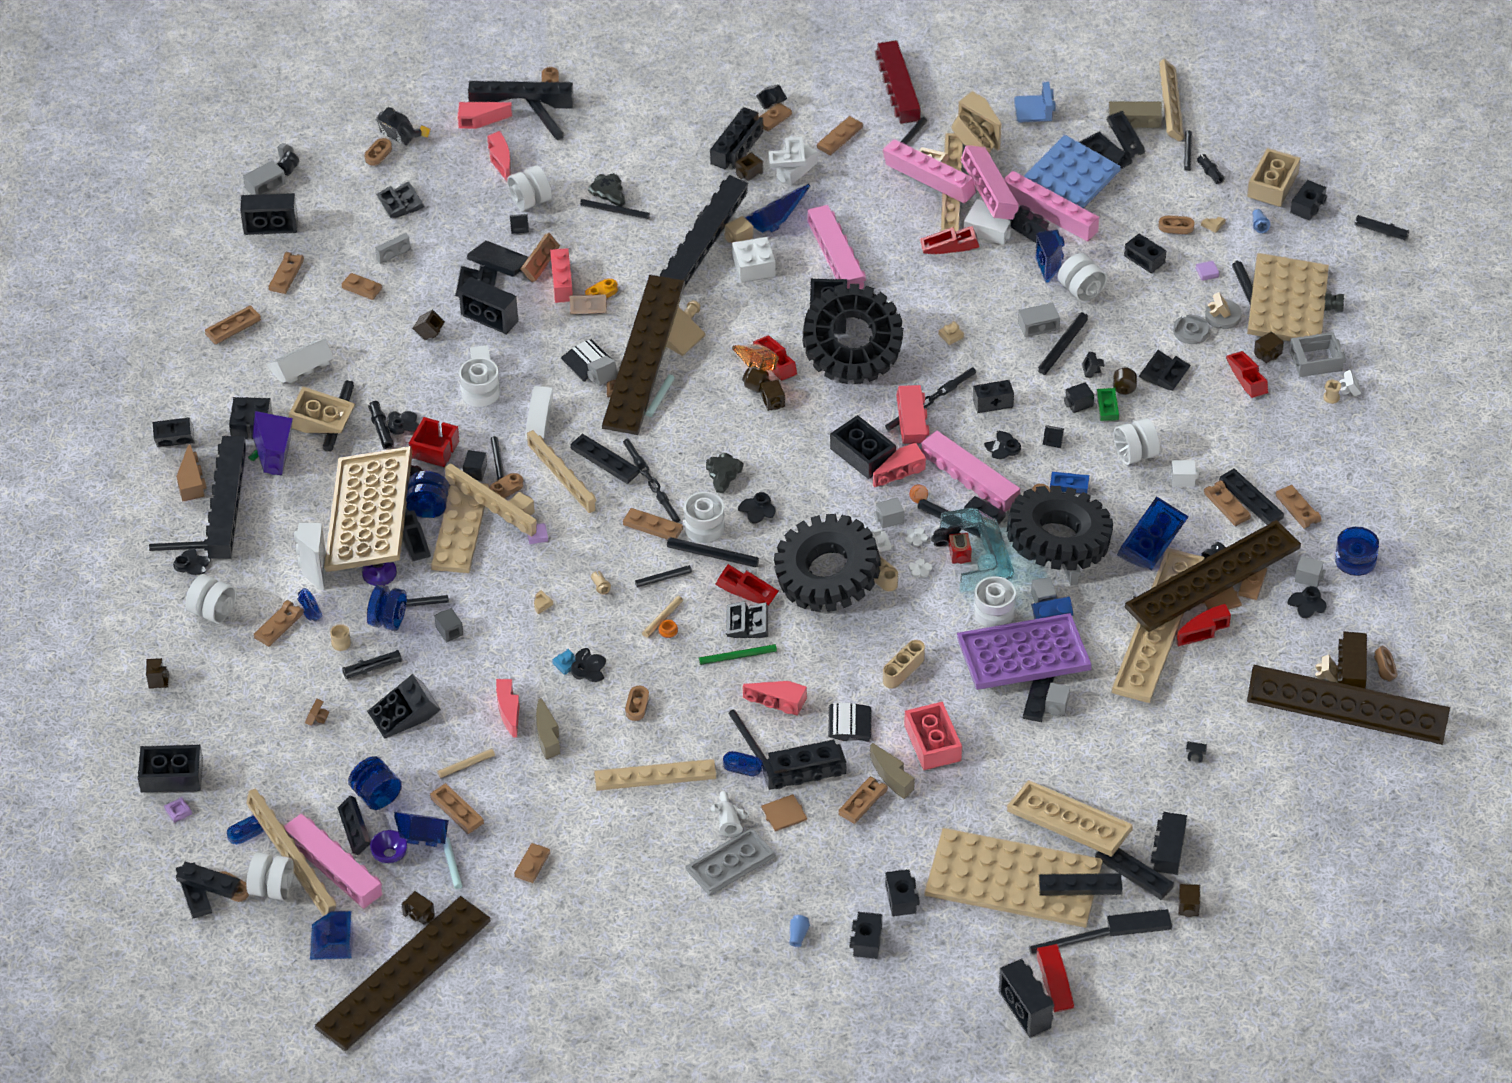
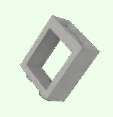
M1334 332L1291 338L1289 352L1299 377L1342 371L1343 363L1346 362L1345 353L1341 352L1340 341L1336 339ZM1330 350L1332 358L1307 361L1304 352Z

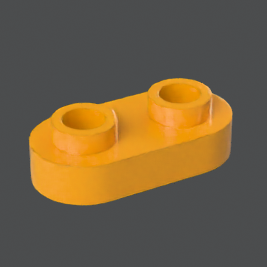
M604 279L587 288L585 295H606L607 299L617 293L618 283L614 279Z

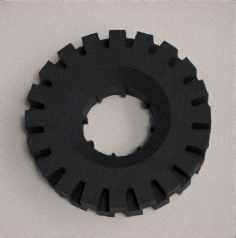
M843 284L835 286L834 292H831L830 289L826 290L821 294V299L816 298L812 302L811 309H808L805 316L802 341L803 348L806 347L805 354L808 360H813V367L818 372L824 370L825 377L831 380L834 377H838V383L848 384V380H853L854 384H862L864 379H868L869 382L878 379L879 373L884 375L890 370V365L895 364L901 350L903 321L901 315L896 313L897 307L892 301L888 303L887 296L882 292H879L877 295L874 294V288L865 286V289L862 290L859 289V284H850V288L845 289ZM858 318L868 324V328H871L873 336H870L869 342L859 348H849L838 342L833 329H836L837 323L843 319Z
M1051 485L1049 492L1046 486L1036 487L1035 492L1032 489L1024 491L1023 496L1019 494L1015 498L1014 503L1012 502L1006 532H1008L1009 542H1013L1012 547L1017 552L1023 551L1022 556L1029 561L1036 557L1035 564L1044 567L1050 561L1051 569L1060 570L1062 564H1065L1067 571L1076 570L1077 565L1085 569L1091 566V562L1093 564L1100 562L1102 557H1105L1113 532V519L1110 518L1107 508L1102 509L1103 504L1097 499L1090 502L1091 495L1082 492L1077 497L1075 496L1077 489L1067 487L1066 493H1062L1061 486ZM1051 523L1062 524L1074 530L1076 535L1071 537L1055 536L1045 531L1042 526Z
M826 514L825 522H822L820 515L811 517V526H808L804 520L796 524L798 533L790 529L784 535L786 541L780 540L777 546L778 553L774 554V568L782 592L786 594V597L792 603L796 601L797 606L803 609L810 605L811 611L821 612L823 605L826 606L827 612L837 611V602H840L844 609L852 605L850 597L853 596L857 601H860L865 597L864 589L871 591L875 585L874 579L879 578L881 558L875 538L868 527L865 528L864 524L857 519L852 522L851 516L843 514L839 521L836 514ZM827 553H838L847 559V562L844 564L845 566L831 576H817L812 571H809L812 562L819 556Z

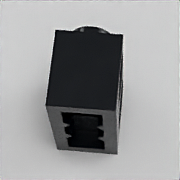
M1138 233L1125 244L1124 257L1152 274L1166 263L1167 250Z
M190 417L152 422L153 439L157 447L195 443L194 426Z

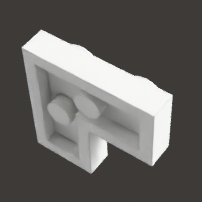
M802 137L785 138L786 150L769 151L770 169L806 166Z

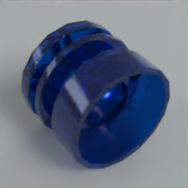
M377 756L368 757L358 763L348 778L350 788L371 810L375 811L392 803L402 789V781Z

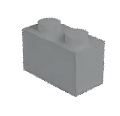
M273 160L243 175L244 187L251 195L267 194L286 184L284 171Z
M1048 303L1018 310V324L1024 337L1059 330L1060 316L1054 303Z

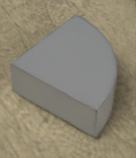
M281 143L277 147L280 159H282L285 152H294L293 147L285 143Z

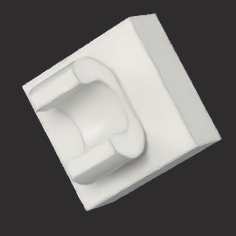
M1351 370L1345 372V379L1339 381L1342 385L1341 387H1343L1340 391L1344 395L1350 393V391L1354 396L1360 395L1359 380Z
M881 529L873 530V537L879 552L890 550L891 543L885 531L881 532Z

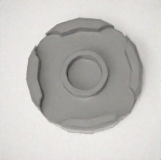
M1225 299L1231 314L1226 318L1221 313L1213 317L1210 314L1211 309L1207 305L1205 319L1208 324L1215 328H1234L1239 324L1242 317L1239 305L1234 301Z
M1190 314L1183 318L1181 316L1175 321L1173 332L1174 336L1183 343L1199 344L1209 337L1210 326L1203 317Z

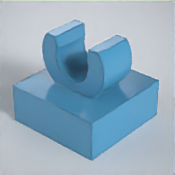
M566 649V651L552 659V664L564 675L571 671V665L575 662V656L569 649Z

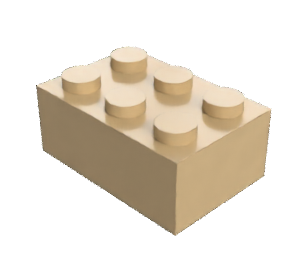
M1267 148L1249 180L1247 197L1281 207L1299 174L1301 158Z

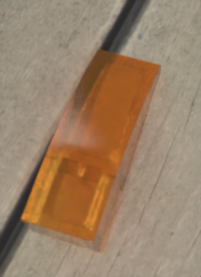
M758 344L735 345L732 347L734 352L749 368L756 366L759 370L776 369L778 356L767 347Z

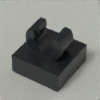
M528 214L510 215L511 234L529 233Z
M1089 351L1082 363L1086 378H1092L1095 373H1101L1100 366H1105L1103 359H1097L1096 352Z
M1046 425L1042 445L1061 448L1065 428Z
M1187 741L1186 752H1189L1187 756L1188 761L1191 762L1192 755L1196 754L1199 756L1198 763H1202V754L1206 755L1207 744Z

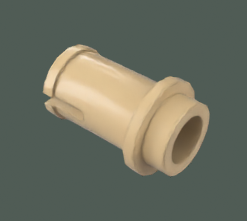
M692 300L687 303V308L684 312L692 319L696 313L700 312L701 306L697 301Z
M596 571L593 572L591 580L596 585V591L602 595L607 594L610 591L611 584L605 580L601 571H598V574Z

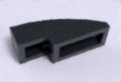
M415 510L405 512L402 539L412 562L431 557Z

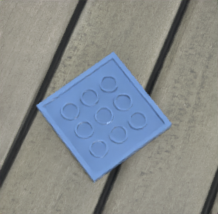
M1064 135L1024 177L1085 208L1121 169L1118 164Z

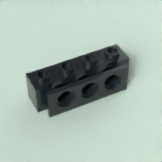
M742 107L710 148L711 165L726 170L731 163L732 168L736 169V162L746 156L763 134V117H759V112Z
M835 739L768 753L769 758L762 760L763 774L768 790L781 789L790 785H801L805 782L820 781L824 778L839 777L846 774V759L841 744H836Z

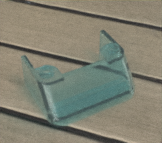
M972 507L941 513L939 528H948L951 525H962L963 528L977 526L987 554L979 558V570L961 573L960 593L975 590L976 585L987 577L997 576L1003 577L1010 582L1012 581L1014 569L996 519Z

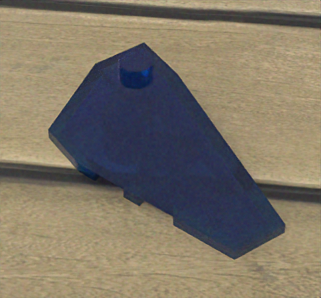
M808 183L787 193L744 218L753 225V228L762 233L768 230L772 233L780 229L779 225L787 220L810 188V184Z

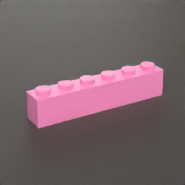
M894 139L883 149L886 165L964 204L976 194L973 177Z
M966 145L961 162L969 176L973 177L974 184L993 218L1013 220L1015 213L1018 211V203L985 147Z
M1014 171L1004 178L1020 206L1029 207L1033 213L1043 216L1046 220L1087 242L1098 232L1099 216Z
M828 205L808 209V224L835 278L847 279V289L850 288V284H859V289H864V281H866L865 272L861 271L859 260L855 259L851 246L849 247L846 235L842 234L841 225L836 222L834 211H831Z
M935 431L922 441L921 451L926 460L936 464L940 470L946 471L953 479H957L967 489H971L981 499L987 500L1000 510L1008 511L1011 508L1012 502L1014 503L1015 498L1020 494L1018 486L939 431Z
M300 814L284 825L286 833L294 840L299 852L303 853L305 858L363 909L382 896L381 881L376 876L373 877L364 865H359L350 853L342 850L338 842H333L324 830L317 828L312 819H307L303 814Z

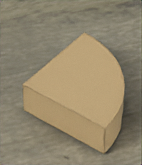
M1222 217L1205 218L1201 221V226L1216 233L1226 223V219Z
M542 590L536 594L534 608L537 614H540L553 605V600Z

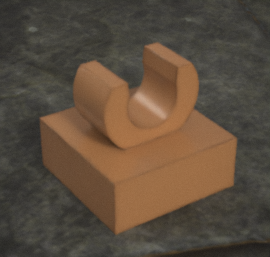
M316 698L305 720L306 724L312 726L315 720L318 723H325L330 712L326 709H321L324 701Z

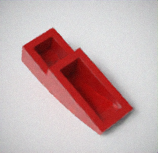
M973 225L955 231L954 227L920 238L924 254L956 253L980 247Z
M767 335L753 341V345L761 358L781 381L797 375L795 361L787 356L786 349L771 336Z
M1244 351L1226 356L1234 375L1251 398L1268 393V380L1259 373V366Z
M727 564L715 585L731 594L758 604L766 602L768 606L779 592V590L746 570L745 573H742L730 564Z
M1226 604L1206 610L1187 622L1178 631L1177 646L1214 638L1216 630L1230 627L1231 614Z
M1058 945L1037 948V961L1042 972V980L1047 994L1051 996L1054 1002L1053 1011L1059 1012L1073 1009V997Z

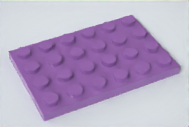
M1071 613L957 633V640L976 690L1091 670L1090 659Z

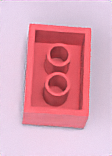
M943 701L905 711L904 726L923 771L961 761L962 745Z

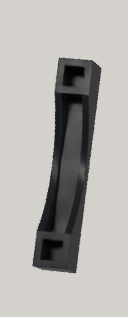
M469 81L468 102H500L521 98L539 101L554 109H573V82Z

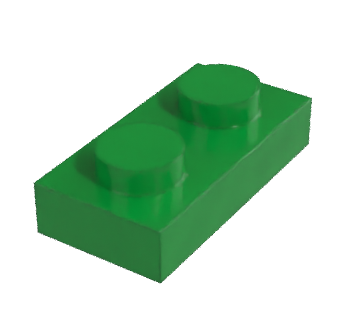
M1115 388L1096 389L1100 421L1119 420Z

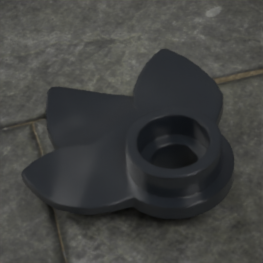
M397 411L391 412L387 417L390 432L400 435L405 430L416 431L419 426L415 422L417 414L412 411H405L402 414Z
M997 431V440L984 443L986 450L991 452L992 458L1004 459L1009 455H1017L1021 451L1019 441L1013 438L1010 433L1004 431Z
M765 492L756 493L753 498L743 500L738 506V511L748 513V520L753 524L761 522L764 517L773 518L776 513L775 507L771 504V498Z
M951 525L948 528H939L934 531L931 541L936 547L946 546L949 544V534H959L963 526Z
M192 548L176 557L173 567L178 572L201 575L206 572L205 567L210 564L211 559H208V556L197 555L196 549Z
M1308 586L1302 592L1293 593L1287 602L1290 606L1298 607V615L1301 618H1309L1315 611L1324 613L1327 608L1326 602L1321 598L1319 589L1315 586Z
M583 648L575 655V662L571 665V673L574 678L579 680L586 678L591 682H599L604 679V675L600 670L605 666L607 659L599 654L591 655L588 648Z

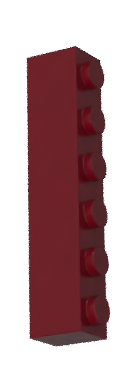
M898 40L877 43L875 59L876 61L879 60V71L883 72V83L887 84L886 92L887 95H890L891 107L894 106L895 118H898L900 124L918 122L921 119V108Z

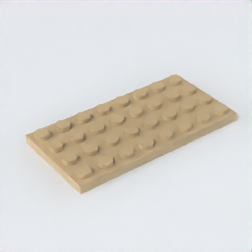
M410 446L338 458L324 562L326 572L400 560L413 452Z
M943 828L925 888V896L1086 928L1094 895L1040 896L1039 874L1100 873L1102 860L1100 858Z

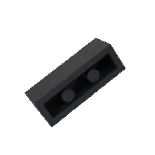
M1163 812L1162 819H1158L1156 831H1159V835H1155L1153 845L1157 849L1152 851L1151 863L1154 864L1156 872L1178 875L1187 815Z

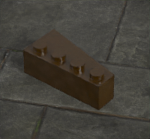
M1343 631V638L1338 640L1337 683L1366 689L1367 633Z

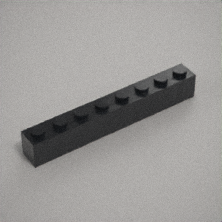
M729 175L726 180L721 182L718 192L712 195L710 204L704 207L702 216L696 219L692 231L689 230L687 232L684 243L679 244L675 256H671L667 268L663 269L659 276L685 280L686 287L724 230L725 225L730 221L748 194L747 182L732 175Z
M222 436L221 444H218L219 457H216L217 470H214L215 484H212V495L214 496L210 498V509L212 510L208 512V523L210 524L206 525V537L208 538L204 539V551H207L208 559L232 558L246 456L245 436Z

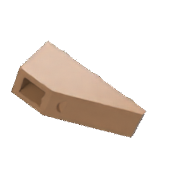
M191 445L187 446L176 476L182 502L205 497L204 489H207L205 479L200 478V476H203L201 465L196 464L199 462L197 452L192 451Z

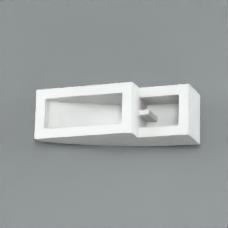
M534 386L525 441H527V433L532 430L538 436L541 435L543 439L545 438L553 400V389L551 387Z

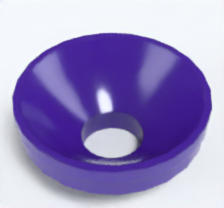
M383 563L384 565L380 568H376L373 565L363 566L362 577L366 583L373 586L387 585L397 575L395 563Z
M385 830L372 838L370 850L377 861L394 863L405 856L407 840L398 831ZM388 849L396 852L390 857L384 855V852Z

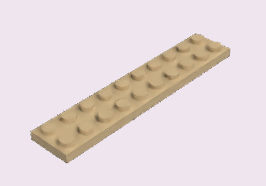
M1167 548L1151 588L1204 560V557ZM1184 613L1151 632H1148L1139 622L1137 623L1113 684V694L1150 703Z

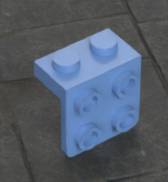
M1042 82V95L1016 96L1014 98L1018 122L1052 121V111L1056 110L1055 101H1052L1054 99V90L1050 89L1049 82Z

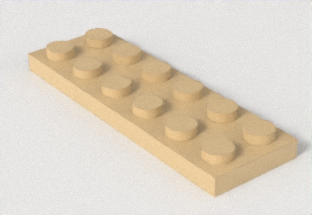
M481 483L489 488V484ZM454 485L450 486L431 563V570L470 573L485 506L479 504L469 495L464 494Z
M1030 780L1025 783L1007 805V812L1111 857L1133 830V825Z

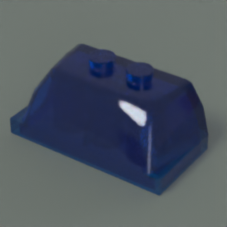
M1156 496L1121 545L1117 556L1141 568H1148L1152 571L1189 516Z

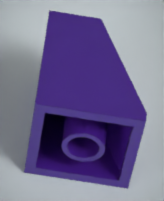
M256 411L253 440L263 472L282 476L291 441L293 418Z

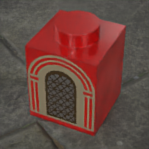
M968 533L949 534V551L952 564L971 562L972 549Z

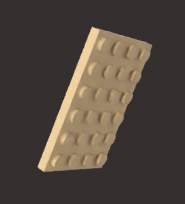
M1257 253L1247 334L1263 337L1272 331L1280 339L1290 342L1291 338L1322 334L1329 265Z

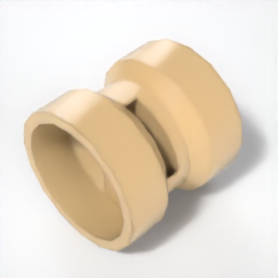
M338 624L331 628L332 647L337 651L347 650L351 645L349 628L343 624Z

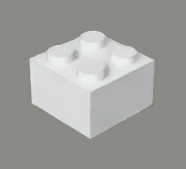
M768 237L732 243V258L740 282L776 277L775 259Z

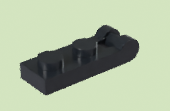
M1123 110L1107 116L1106 120L1122 148L1126 151V155L1132 159L1137 154H1144L1145 148Z

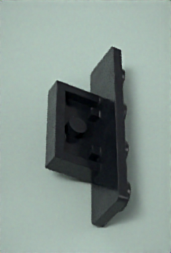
M1019 206L1013 220L1008 219L1011 221V228L1042 248H1047L1053 235L1047 229L1049 222L1045 221L1043 216L1031 212L1029 207Z

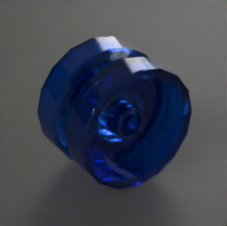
M421 471L413 474L408 481L406 508L409 511L415 510L416 516L421 518L441 516L447 508V497L450 489L449 482L444 476L432 471Z
M1357 526L1341 531L1337 537L1335 551L1337 567L1342 572L1354 576L1366 575L1373 571L1377 564L1379 551L1377 535L1367 528Z
M377 584L368 602V625L377 628L383 625L386 630L397 631L404 619L407 606V592L399 588L390 590L389 586Z

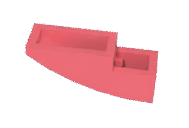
M498 131L487 136L490 161L507 181L508 176L511 175L510 152L504 136Z
M496 679L497 702L502 721L512 737L517 738L520 709L519 695H513L512 679Z

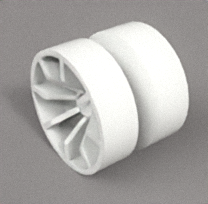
M538 165L525 169L524 174L518 172L508 176L507 184L510 195L521 211L534 207L535 202L541 204L551 200L550 184L545 173Z
M1078 253L1067 259L1061 266L1058 280L1077 300L1086 302L1099 295L1107 282V275L1085 253Z
M481 357L472 358L464 362L459 370L462 399L467 404L475 407H484L494 403L500 395L497 365L492 360Z
M1148 418L1134 421L1132 425L1127 423L1115 427L1114 443L1117 453L1124 464L1128 465L1141 460V457L1148 459L1158 456L1160 451L1158 434L1153 423Z
M698 492L687 498L684 504V522L687 536L701 543L712 542L720 538L725 530L723 500L711 492Z
M201 574L193 581L188 590L185 602L188 612L200 617L203 616L211 622L220 624L233 609L236 600V589L227 583L218 582L213 577Z
M997 576L987 577L976 585L974 616L981 625L994 627L1012 622L1015 616L1016 601L1014 585L1009 580Z
M256 852L250 862L247 875L248 894L263 897L268 892L269 898L284 901L287 898L293 880V859L276 856L273 860L271 854Z

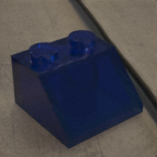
M1058 229L1040 232L1036 235L1035 259L1045 283H1049L1061 268V260L1064 259L1062 247L1065 246L1063 236H1060Z
M394 812L400 838L407 839V843L419 845V841H423L425 846L437 847L438 843L445 844L449 820Z
M330 911L312 924L310 960L352 959L353 919L351 911Z

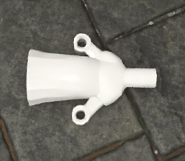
M723 791L720 793L721 802L714 803L711 811L714 813L719 812L720 833L727 837H735L742 833L743 830L738 815L741 819L746 820L750 813L746 809H738L736 805L731 804L728 793Z

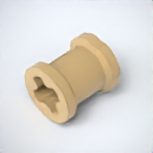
M1333 379L1326 381V392L1323 395V399L1327 403L1334 404L1340 400L1339 392L1342 385L1339 381Z

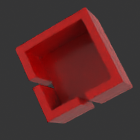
M423 417L409 441V446L413 451L412 459L445 467L451 457V453L454 452L460 442L458 426L442 422L441 437L439 421Z

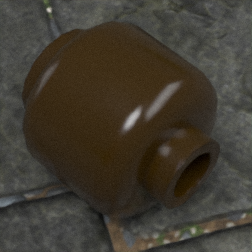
M757 366L747 368L742 378L745 388L756 393H761V383L771 381L769 373Z
M1122 367L1114 372L1113 388H1115L1117 393L1127 395L1136 390L1137 374L1134 370Z

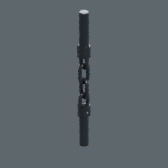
M971 367L955 379H951L939 387L937 392L931 396H926L925 400L929 398V403L925 406L923 403V407L927 408L939 396H944L956 389L959 384L976 374L975 368ZM899 416L885 425L888 431L900 424Z
M625 439L623 444L632 456L634 464L640 469V473L647 477L648 486L652 492L657 493V500L663 505L672 521L679 523V516L670 504L666 493L660 491L661 486L657 479L651 477L647 463L638 454L630 439ZM654 481H655V483L657 484L658 488H657V487H654V488H653L652 485H651V483H654Z

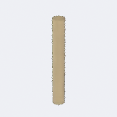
M677 596L642 632V635L648 638L662 621L683 602L682 597Z
M491 748L437 771L440 778H443L495 756L494 750Z

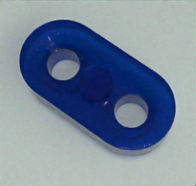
M307 588L300 590L297 600L305 610L303 613L308 620L316 622L322 617L314 595Z
M730 751L723 756V767L727 771L753 777L761 773L762 761L756 756Z
M253 815L231 825L227 829L226 834L228 841L237 845L262 834L264 829Z

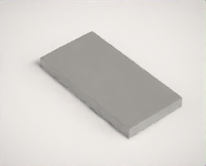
M751 827L685 867L693 879L711 896L775 858L776 853Z

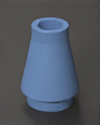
M1255 209L1252 212L1253 229L1258 233H1265L1270 228V220L1261 209Z
M794 915L793 919L790 920L789 944L791 946L801 947L810 927L809 919L806 916Z

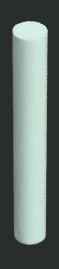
M669 374L647 409L646 416H653L675 379L673 375Z
M444 837L441 841L455 889L462 888V883L449 837Z

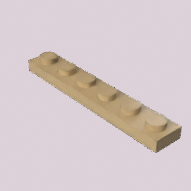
M1163 59L1159 62V72L1163 92L1166 132L1169 137L1180 142L1184 139L1176 67L1166 59Z
M534 430L528 432L527 443L532 451L588 513L595 511L596 498L594 494L589 492L584 483L575 477L574 472L565 466L564 461L555 455L552 447H548L545 444L541 435L538 436Z
M451 463L445 467V480L450 485H454L464 494L475 499L479 504H483L491 512L498 514L506 522L519 528L521 532L531 537L536 533L537 520Z
M714 759L595 770L594 776L596 791L711 780L716 779Z

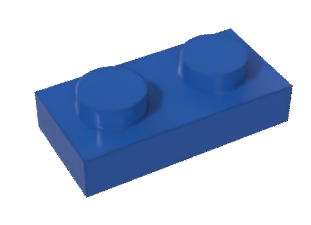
M1052 471L1050 489L1051 485L1061 486L1062 492H1066L1067 487L1077 489L1076 493L1081 494L1084 492L1087 494L1090 475Z
M1070 596L1031 604L1034 619L1069 613L1074 616Z

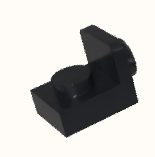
M780 84L767 86L756 95L763 109H768L773 104L783 103L787 100Z

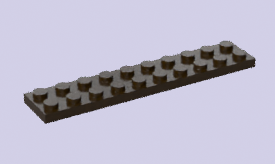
M649 274L602 422V429L633 435L639 434L685 287V280Z
M1275 520L1125 603V609L1148 632H1151L1299 550L1301 543L1278 520Z
M1253 665L1247 696L1248 703L1443 745L1451 708L1259 665Z
M459 896L315 1024V1029L344 1052L347 1051L491 922V918L465 898Z

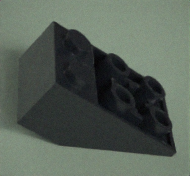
M412 674L367 712L383 738L386 739L428 721L441 709L426 685Z

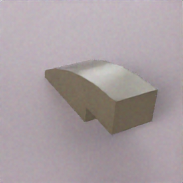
M540 698L536 708L537 735L541 751L547 760L560 755V742L557 739L559 738V726L543 699Z
M872 743L870 745V758L874 768L886 785L905 799L914 791L915 778L904 771V762Z

